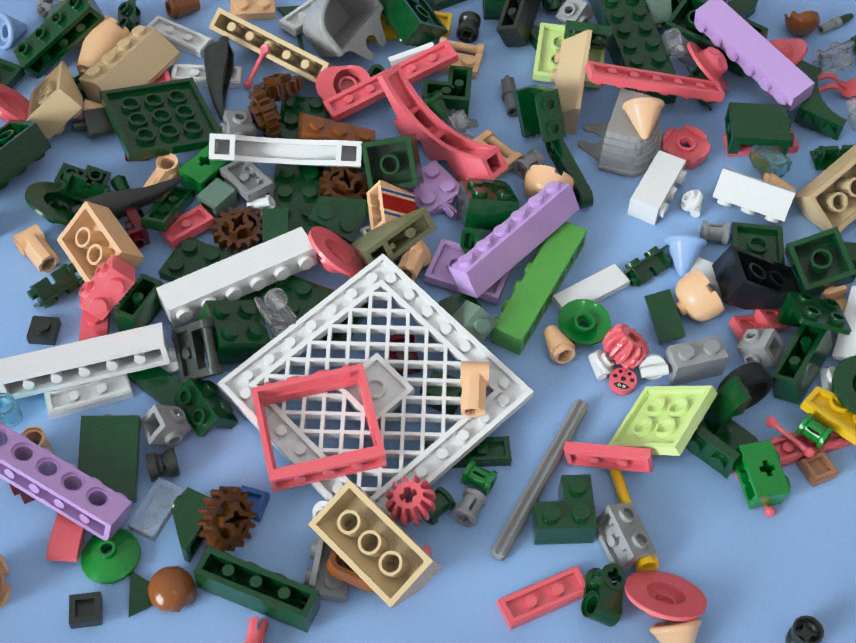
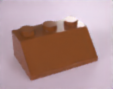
M300 112L297 139L362 141L363 143L375 140L376 131ZM362 153V156H361V166H362V167H365L364 158H363V153Z

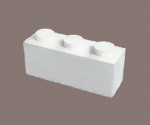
M659 150L633 193L627 214L652 225H655L659 216L663 218L669 206L668 200L673 201L676 196L677 184L682 185L687 174V171H684L686 160Z
M725 167L722 169L713 197L717 198V203L731 207L734 204L740 206V211L755 215V212L765 215V220L778 224L779 220L785 221L796 191Z

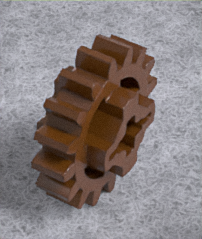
M290 72L276 73L262 78L263 82L253 86V90L262 88L263 91L265 90L267 97L277 102L284 101L292 96L295 97V92L305 88L303 76H291Z
M262 88L250 91L248 96L250 105L247 108L252 123H255L256 129L263 132L264 137H280L281 130L279 127L282 119L274 99L271 100L270 97H267L265 90L263 91Z
M362 166L361 168L330 167V171L324 170L323 177H320V194L328 197L367 199L366 193L369 191L366 171L361 172Z
M238 205L236 210L228 207L227 213L220 211V218L213 219L214 225L211 226L214 243H219V248L221 249L227 247L229 252L237 250V253H240L242 250L259 245L260 241L263 242L262 216H260L259 210L252 212L251 206L242 209V206Z
M219 486V490L212 489L210 491L211 498H203V502L206 505L205 509H198V513L203 515V518L197 521V525L203 526V530L199 535L200 537L207 538L205 543L207 546H213L214 549L219 551L234 552L236 547H244L243 539H251V535L248 532L249 528L256 527L251 522V518L257 515V512H251L250 509L254 505V501L247 500L249 493L241 491L240 487Z

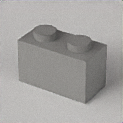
M719 335L670 345L667 347L664 357L669 369V375L667 376L672 386L720 376L723 374L729 356Z

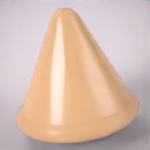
M639 97L624 102L622 108L627 113L640 137L648 139L665 103L663 100L655 97Z
M699 618L691 621L667 620L652 625L649 631L656 637L659 643H695L702 621Z

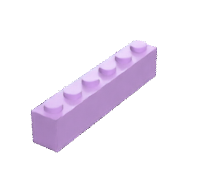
M709 0L696 9L694 24L697 30L707 35L716 47H720L731 61H735L742 67L744 73L754 78L764 91H768L775 98L779 105H787V110L792 111L811 96L815 82L723 0Z
M559 181L547 183L539 193L530 197L528 202L520 209L514 211L508 219L496 226L489 235L478 241L469 252L460 256L457 262L449 268L459 292L478 298L580 210L571 184Z

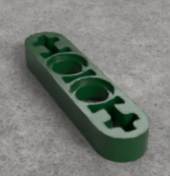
M560 138L545 142L546 151L559 175L562 176L564 171L573 178L575 182L573 192L579 208L583 209L593 206L592 190L564 140Z

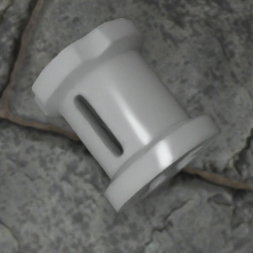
M531 149L526 157L514 161V172L519 178L524 180L527 169L530 170L532 165H544L545 159L536 149Z
M703 220L700 228V238L706 241L721 242L726 245L729 239V223L710 224L708 221Z
M466 488L462 494L464 498L460 505L452 511V517L464 526L474 527L477 522V514L481 507L486 506L488 500L482 492Z

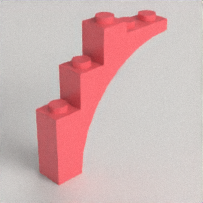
M400 64L393 65L377 76L397 116L393 121L400 135L416 133V138L420 140L429 161L446 160L456 181H468L470 178L489 181L508 168L499 146L485 145L473 141L445 124L420 98L408 81Z

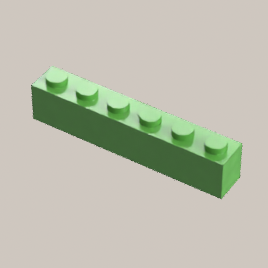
M566 221L545 239L544 244H539L534 255V261H529L525 267L523 279L516 281L511 299L508 297L505 299L500 317L495 316L494 318L498 324L491 331V343L518 355L522 353L552 302V296L559 290L583 249L587 234L586 229Z

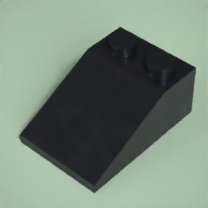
M730 245L712 264L722 300L729 306H735L743 310L780 309L789 291L800 293L791 267Z

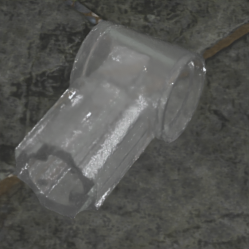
M678 28L666 30L662 35V41L668 56L672 59H678L685 66H696L697 64L687 48V43L690 41L683 36L681 30Z

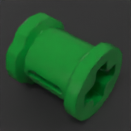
M809 413L797 428L796 434L799 436L804 435L816 444V448L820 450L830 439L835 429L832 427L827 428L815 420L812 413Z
M471 460L463 473L461 483L464 485L468 483L477 487L487 496L497 480L498 472H490L476 465V461Z

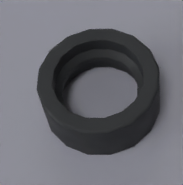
M749 362L730 372L721 381L717 391L728 380L738 375L752 397L746 407L748 409L769 393L773 386V379L762 364Z

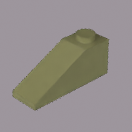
M421 207L370 230L352 243L351 246L364 266L369 265L381 254H384L393 261L437 229L426 207Z

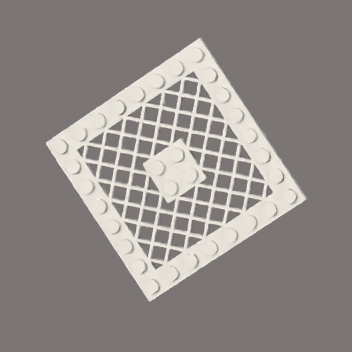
M381 254L217 383L218 388L259 430L251 392L252 387L265 385V382L275 383L284 381L291 376L302 377L310 375L311 366H323L325 370L329 371L330 367H342L346 364L352 366L363 363L378 424L381 422L380 433L383 445L385 440H400V450H385L386 458H399V469H385L381 467L346 476H357V485L370 495L390 517L391 513L387 511L385 506L386 502L389 501L386 497V491L394 490L392 486L393 481L401 484L403 483V476H406L411 481L417 475L421 482L426 480L432 486L528 402L534 394L531 388L384 254ZM373 301H388L387 309L373 308ZM392 301H393L400 309H392ZM368 302V308H361ZM353 316L367 317V325H354ZM372 317H387L386 325H372ZM391 317L406 318V326L391 325ZM348 318V324H340ZM410 318H411L418 326H410ZM333 333H347V341H332ZM352 333H366V342L351 341ZM328 334L327 341H319ZM371 334H386L385 342H371ZM390 334H405V343L390 342ZM425 335L424 343H409V336ZM429 336L438 344L429 343ZM312 349H326V358H311ZM307 350L306 357H299ZM331 350H346L345 358H331ZM351 350H365V359H350ZM370 351H385V358L383 359L378 353L370 358ZM389 351H404V360H389ZM409 352H424V361L408 360ZM428 352H444L443 361H428ZM447 353L456 361H447ZM461 361L489 362V385L486 389L491 394L486 397L485 415L478 418H470L463 414H446V405L461 404V397L446 396L447 386L462 388L460 386V379H447V370H461ZM291 366H305V375H290ZM285 368V374H277ZM394 368L404 369L403 377ZM408 369H423V378H408ZM427 369L443 370V379L427 378ZM358 385L336 390L337 393L324 392L289 400L302 401L301 411L287 410L288 401L282 402V410L276 404L264 406L272 445L292 465L363 449L365 439H371L369 431H365L367 420ZM413 386L423 387L422 396H413L415 394ZM427 386H442V396H427ZM308 401L322 402V410L307 411ZM327 402H342L341 412L327 411ZM347 403H348L356 412H346V411H347ZM406 404H422V414L406 413ZM426 404L442 405V414H426ZM402 405V413H392ZM291 419H301L300 428ZM306 419H320V429H305ZM326 420H341L340 430L325 429ZM346 420L361 421L360 430H345ZM386 421L401 422V431H385ZM421 422V432H405V423ZM425 422L441 423V433L425 432ZM445 423H456L445 432ZM308 437L319 438V447H317ZM324 438H339V448H324ZM344 439H360L359 449H344ZM405 440H420V451L404 450ZM425 441H435L426 450H424ZM404 459H414L405 468H403ZM346 476L312 483L311 485L325 500L330 501L349 479ZM362 476L378 477L377 487H362ZM383 477H393L382 487Z

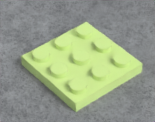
M540 22L532 80L551 82L553 68L558 69V64L554 63L556 49L561 50L565 25ZM590 47L588 61L604 63L606 47L603 50H596ZM586 74L584 87L601 89V85L590 82Z
M645 386L608 445L647 448L652 450V455L680 456L717 396V392L713 386Z

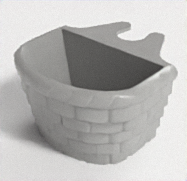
M316 0L309 7L303 19V33L320 57H341L350 51L371 61L374 55L366 46L367 37L372 35L380 46L386 45L380 20L384 7L379 0Z
M620 89L610 121L607 123L584 125L583 130L585 132L595 133L599 135L601 140L595 144L581 140L578 142V147L598 161L599 170L627 177H638L646 173L659 150L662 151L660 114L649 138L642 139L622 108L623 103L630 99L651 96L636 91Z

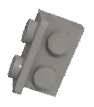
M231 162L220 168L221 176L248 203L265 194L271 197L274 196L275 184L269 176L264 175L256 163Z
M632 503L608 505L596 518V535L610 563L618 564L623 569L624 574L640 558L653 556L656 553Z
M319 536L318 541H312L310 559H314L313 567L306 570L304 584L318 590L320 600L346 603L349 584L334 578L327 571L326 563L333 549Z

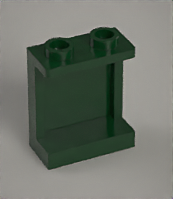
M534 84L513 90L522 137L526 138L541 134L543 142L567 137L557 88Z
M729 102L724 118L728 154H738L740 145L746 144L779 146L780 155L786 156L789 147H792L794 143V134L790 133L791 116L788 115L787 105Z

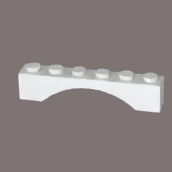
M210 133L209 159L213 161L361 168L362 141L282 139Z

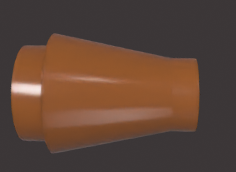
M166 0V12L170 18L178 19L191 12L200 10V1Z

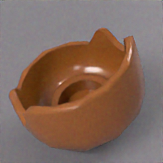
M812 10L799 14L796 11H792L790 17L787 14L784 15L786 28L792 35H809L820 24L818 12Z
M168 566L160 569L152 576L147 593L152 605L160 611L180 612L187 604L194 603L198 588L188 571L179 566Z

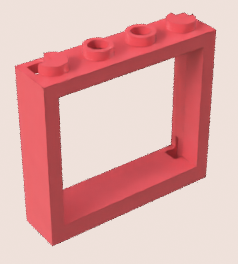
M363 363L352 366L346 364L341 368L329 371L319 370L314 374L302 377L291 376L284 381L275 383L265 382V385L251 388L269 481L273 492L387 466L386 453ZM358 385L373 446L277 468L264 406Z

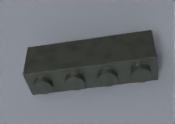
M541 0L505 1L496 31L506 47L527 46Z

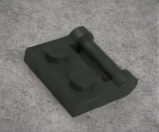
M213 318L201 319L171 330L181 384L185 383L189 378L201 380L224 373L223 366L219 364L212 329L215 327ZM199 331H202L208 367H206Z

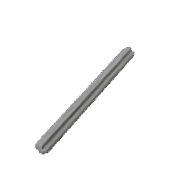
M577 399L573 403L493 545L491 555L500 561L506 559L530 516L535 502L538 501L564 454L565 441L572 440L589 407L587 402Z

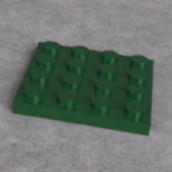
M192 77L100 91L101 103L129 162L165 156L171 153L176 154L199 150L209 145L210 133L222 134Z

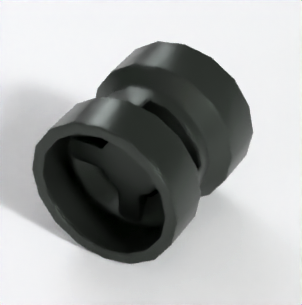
M466 11L459 16L456 36L460 41L473 43L477 40L481 24V18L477 13Z
M174 447L165 449L160 454L154 452L145 454L151 482L159 481L163 476L167 475L170 477L180 475ZM162 458H164L167 469L165 471L162 463Z
M800 616L794 621L786 634L785 642L820 643L824 637L823 626L812 616Z

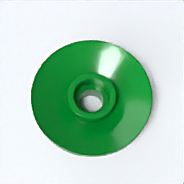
M576 299L562 307L558 316V325L560 331L570 341L579 345L589 346L603 341L605 335L611 329V319L606 309L597 302L588 299Z
M119 529L110 540L106 541L94 535L82 550V570L90 580L96 583L113 584L128 577L137 567L141 557L140 544L137 538L125 529ZM112 549L110 553L104 554L107 550Z

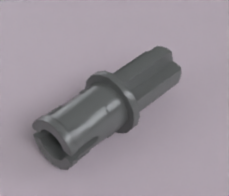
M506 75L505 78L501 79L503 91L501 97L505 102L507 115L509 117H517L518 113L513 90H516L515 80L513 77Z

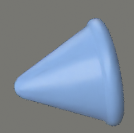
M0 11V49L6 50L27 30V25Z
M671 235L664 239V243L669 246L667 248L679 277H683L691 270L701 252L707 246L705 239L690 235Z

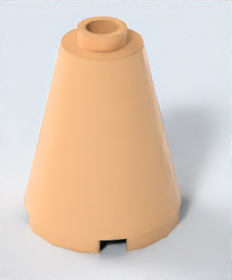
M104 15L105 19L84 37L76 67L79 75L85 74L87 69L95 65L104 54L115 47L120 40L126 38L130 33L129 29L125 26L122 29L117 25L118 20Z

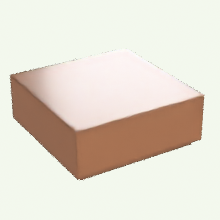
M824 450L815 453L812 458L805 457L800 459L797 464L812 487L835 479L839 474Z

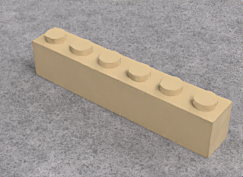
M218 8L209 26V29L228 37L229 40L259 55L261 53V45H269L271 50L268 54H265L264 58L299 76L301 75V77L303 76V78L315 84L318 74L325 68L333 66L221 8Z

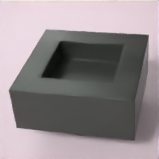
M33 316L26 336L28 343L55 346L61 327L60 318Z
M101 591L69 595V626L71 629L103 625V596Z

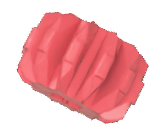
M617 324L615 327H612L602 341L603 349L610 355L609 358L613 359L616 364H621L625 369H634L636 366H639L649 352L647 341L635 329H631L626 324Z
M417 475L411 481L406 476H403V483L399 484L393 481L392 486L394 490L386 491V497L389 501L386 502L385 506L387 511L391 513L392 519L396 522L401 521L402 525L407 527L413 521L414 525L418 527L419 519L423 518L429 521L430 516L428 512L435 511L436 506L433 501L436 500V495L428 481L424 480L421 482Z

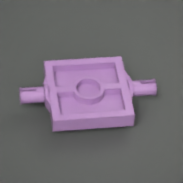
M436 160L422 167L424 183L419 186L401 188L414 195L416 210L426 207L431 217L445 212L452 221H455V218H459V214L453 207V204L457 201L460 184Z

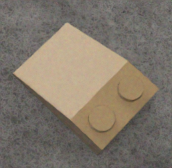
M63 61L30 94L26 121L36 122L44 136L49 140L55 134L60 135L65 130L66 123L71 118L76 119L83 111V97L67 65Z

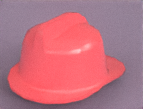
M356 65L332 66L325 68L318 74L315 87L322 100H326L370 78V75L365 69Z

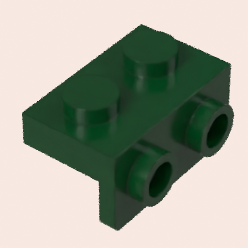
M189 378L174 395V400L184 411L186 418L198 436L204 437L213 426L232 429L238 423V420L232 413L233 408L223 400L219 394L218 386L210 380L204 381Z

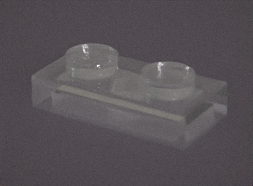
M158 478L127 524L129 530L155 542L172 516L171 509L177 496H182L185 491L184 488Z

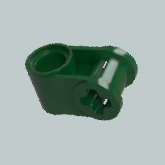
M610 563L605 565L603 569L592 568L585 575L584 595L581 604L582 615L609 627L616 625L622 615L625 574L618 564Z

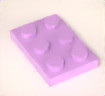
M441 239L424 275V282L460 293L449 269L457 262L460 256L465 254L460 247V243ZM512 269L480 295L478 299L498 305Z

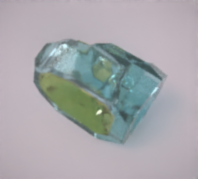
M762 145L751 147L749 153L750 161L761 175L764 172L769 174L772 172L781 178L790 170L792 161L779 149Z

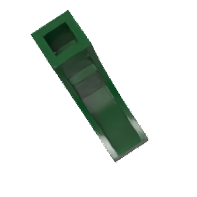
M801 60L796 66L815 84L811 96L801 103L794 122L837 141L847 120L833 112L823 101L818 89V75L821 68Z

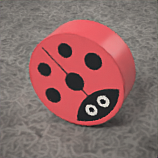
M620 367L611 372L609 387L614 393L628 395L634 391L637 377L632 370Z

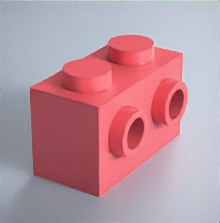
M112 254L106 262H102L99 265L93 278L89 282H85L78 293L80 295L79 307L103 321L135 283V268Z

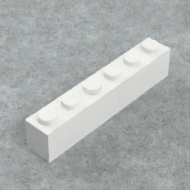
M299 227L157 287L160 305L174 327L197 317L206 300H238L244 295L259 291L276 281L285 280L293 274L310 269L317 264V255L309 241L308 235L302 227Z
M161 322L0 359V392L4 401H11L171 364L169 344L163 324Z

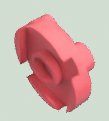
M683 125L682 129L675 130V127L665 132L662 140V151L686 160L684 168L693 170L707 159L711 145L710 142L708 144L707 136L703 131L692 126ZM687 144L689 145V148H685L683 146Z

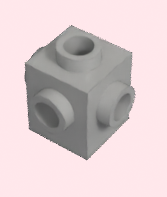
M566 0L559 8L555 17L561 23L560 25H566V20L590 23L595 13L589 4L583 0Z
M224 110L223 122L220 123L222 134L256 136V125L252 123L247 110Z
M775 328L747 329L737 346V350L745 363L758 362L763 367H776L786 348Z
M154 404L141 419L140 424L149 445L176 447L191 430L184 411L181 407Z

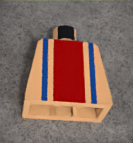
M379 180L366 193L371 230L416 210L415 197L412 193L385 181Z

